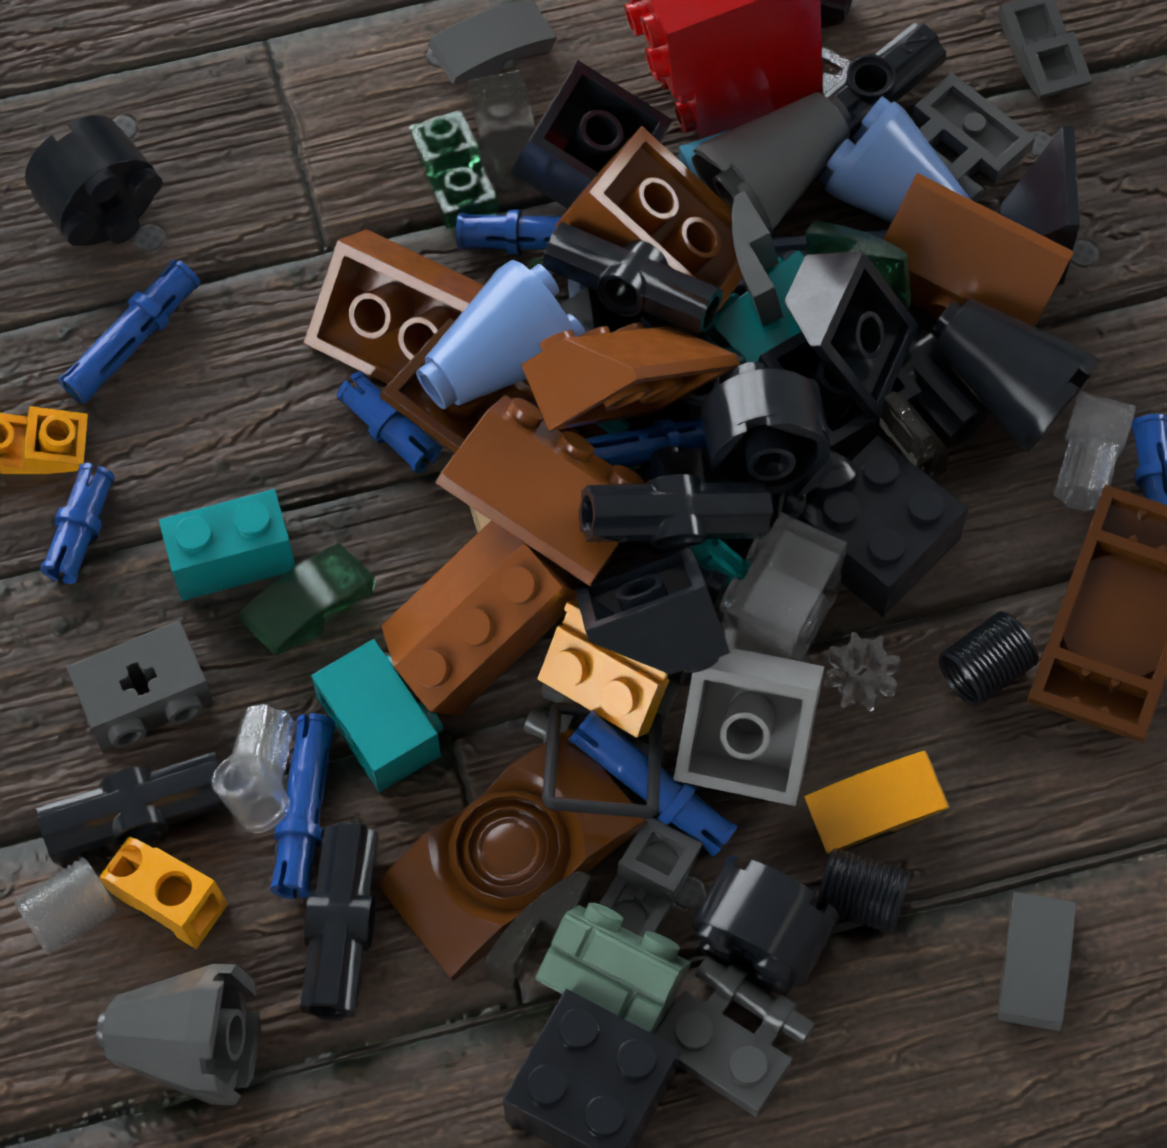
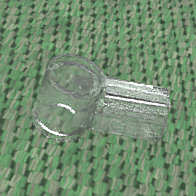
M1079 390L1065 441L1069 443L1053 495L1062 500L1066 507L1084 512L1096 509L1104 485L1111 486L1117 456H1122L1136 410L1135 405Z
M266 704L246 709L245 717L240 722L233 753L218 766L212 777L214 791L244 830L250 833H262L272 829L282 821L290 808V798L281 784L296 724L287 711L277 710Z

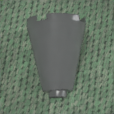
M815 92L701 143L700 146L693 150L696 154L692 156V163L700 180L732 209L734 196L745 191L771 234L826 167L827 162L847 138L849 139L850 131L848 124L852 121L851 115L845 105L835 95L826 97L820 92Z

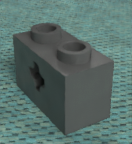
M180 620L66 666L101 751L110 747L125 748L141 741L148 731L168 723L183 724L198 717L204 708L214 704L206 679ZM147 686L149 692L138 696L136 690Z

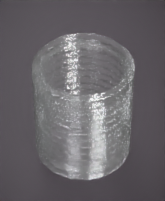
M80 857L79 861H73V864L68 865L67 869L62 868V872H57L56 876L51 875V879L41 882L40 886L35 885V889H30L29 893L24 892V896L20 895V899L15 898L14 904L46 954L52 956V952L59 951V947L64 948L65 944H70V940L75 941V938L80 937L81 933L86 934V930L91 931L92 926L97 927V923L102 924L103 920H107L108 917L111 918L112 913L117 914V908L87 860Z

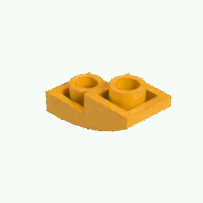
M33 406L29 407L27 416L0 413V474H53L78 471L80 464L84 463L88 414Z
M921 751L872 768L804 796L827 854H831L832 849L836 847L838 851L841 849L845 850L887 831L896 832L950 808L926 751Z

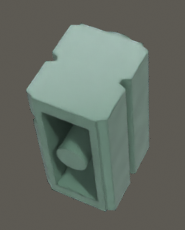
M589 903L587 908L578 905L567 911L551 942L552 945L539 968L536 981L561 994L564 993L565 989H568L638 1027L655 1034L666 1018L691 962L677 955L680 947L672 940L650 931H646L644 936L641 937L621 927L623 917L606 906Z

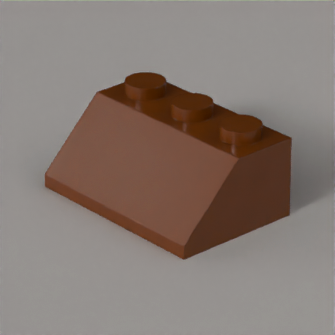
M643 126L635 132L581 192L555 225L557 227L563 222L621 247L634 240L649 242L664 254L670 268L723 289L722 301L718 311L743 278L734 248L732 208Z
M917 173L872 263L900 300H905L927 311L935 321L939 319L954 300L963 306L972 298L1035 327L1074 251Z
M366 229L337 241L304 344L389 384L449 318L455 321L484 285Z
M637 322L615 332H610L608 326H602L578 337H575L572 330L557 333L539 344L542 352L521 364L549 431L655 414L739 366L740 362L735 353L671 326L645 328L642 322Z
M505 395L486 411L440 473L435 483L590 586L619 553L625 542H586L585 535L580 531L578 510L581 503V491L587 485L645 484V482L631 469L622 465H615L613 467L595 455L594 447L578 434L569 431L563 433L559 430L549 431L541 411L532 403L521 398L511 399Z
M490 521L381 626L393 666L431 713L458 716L567 613L564 611L565 605L568 601L577 599L575 587L579 586V584L568 571L493 521Z

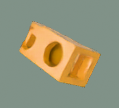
M128 837L98 878L102 885L121 901L134 909L142 911L172 930L178 939L196 950L228 906V902L213 879L157 847L152 848L132 837Z

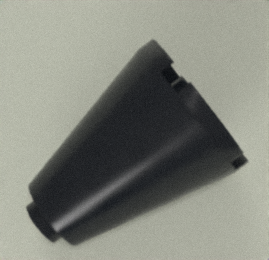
M972 298L963 306L954 300L933 326V329L941 334L935 342V346L1018 446L1028 453L1041 440V435L1046 428L1057 420L1092 374L1091 372L1101 362L1092 352Z

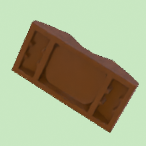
M1105 484L1026 702L1143 743L1167 677V505Z
M570 728L562 732L559 738L555 798L632 804L600 764L575 744L572 745L568 741L573 734ZM547 742L508 766L479 798L460 813L427 831L376 883L452 981L648 824L645 818L556 811L546 808L542 801Z

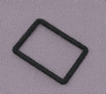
M558 702L553 704L549 711L542 801L545 807L556 811L639 818L655 816L659 810L661 715L658 712L656 713L650 728L646 805L555 798L561 714L588 716L591 711L578 703Z

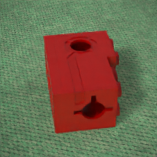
M628 0L630 3L624 5L625 14L634 36L638 37L644 34L649 45L648 48H645V56L654 79L659 81L664 91L670 89L673 98H677L678 101L673 103L679 126L684 134L693 132L696 141L723 131L732 130L815 92L823 94L821 0Z

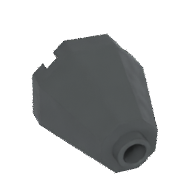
M210 964L117 995L99 1016L96 1029L98 1045L101 1049L105 1050L106 1058L119 1067L209 1104L236 1105L241 1095L233 1089L235 1087L247 1088L253 1080L261 1032L259 1012L247 1011L245 996L257 997L255 981L237 964Z

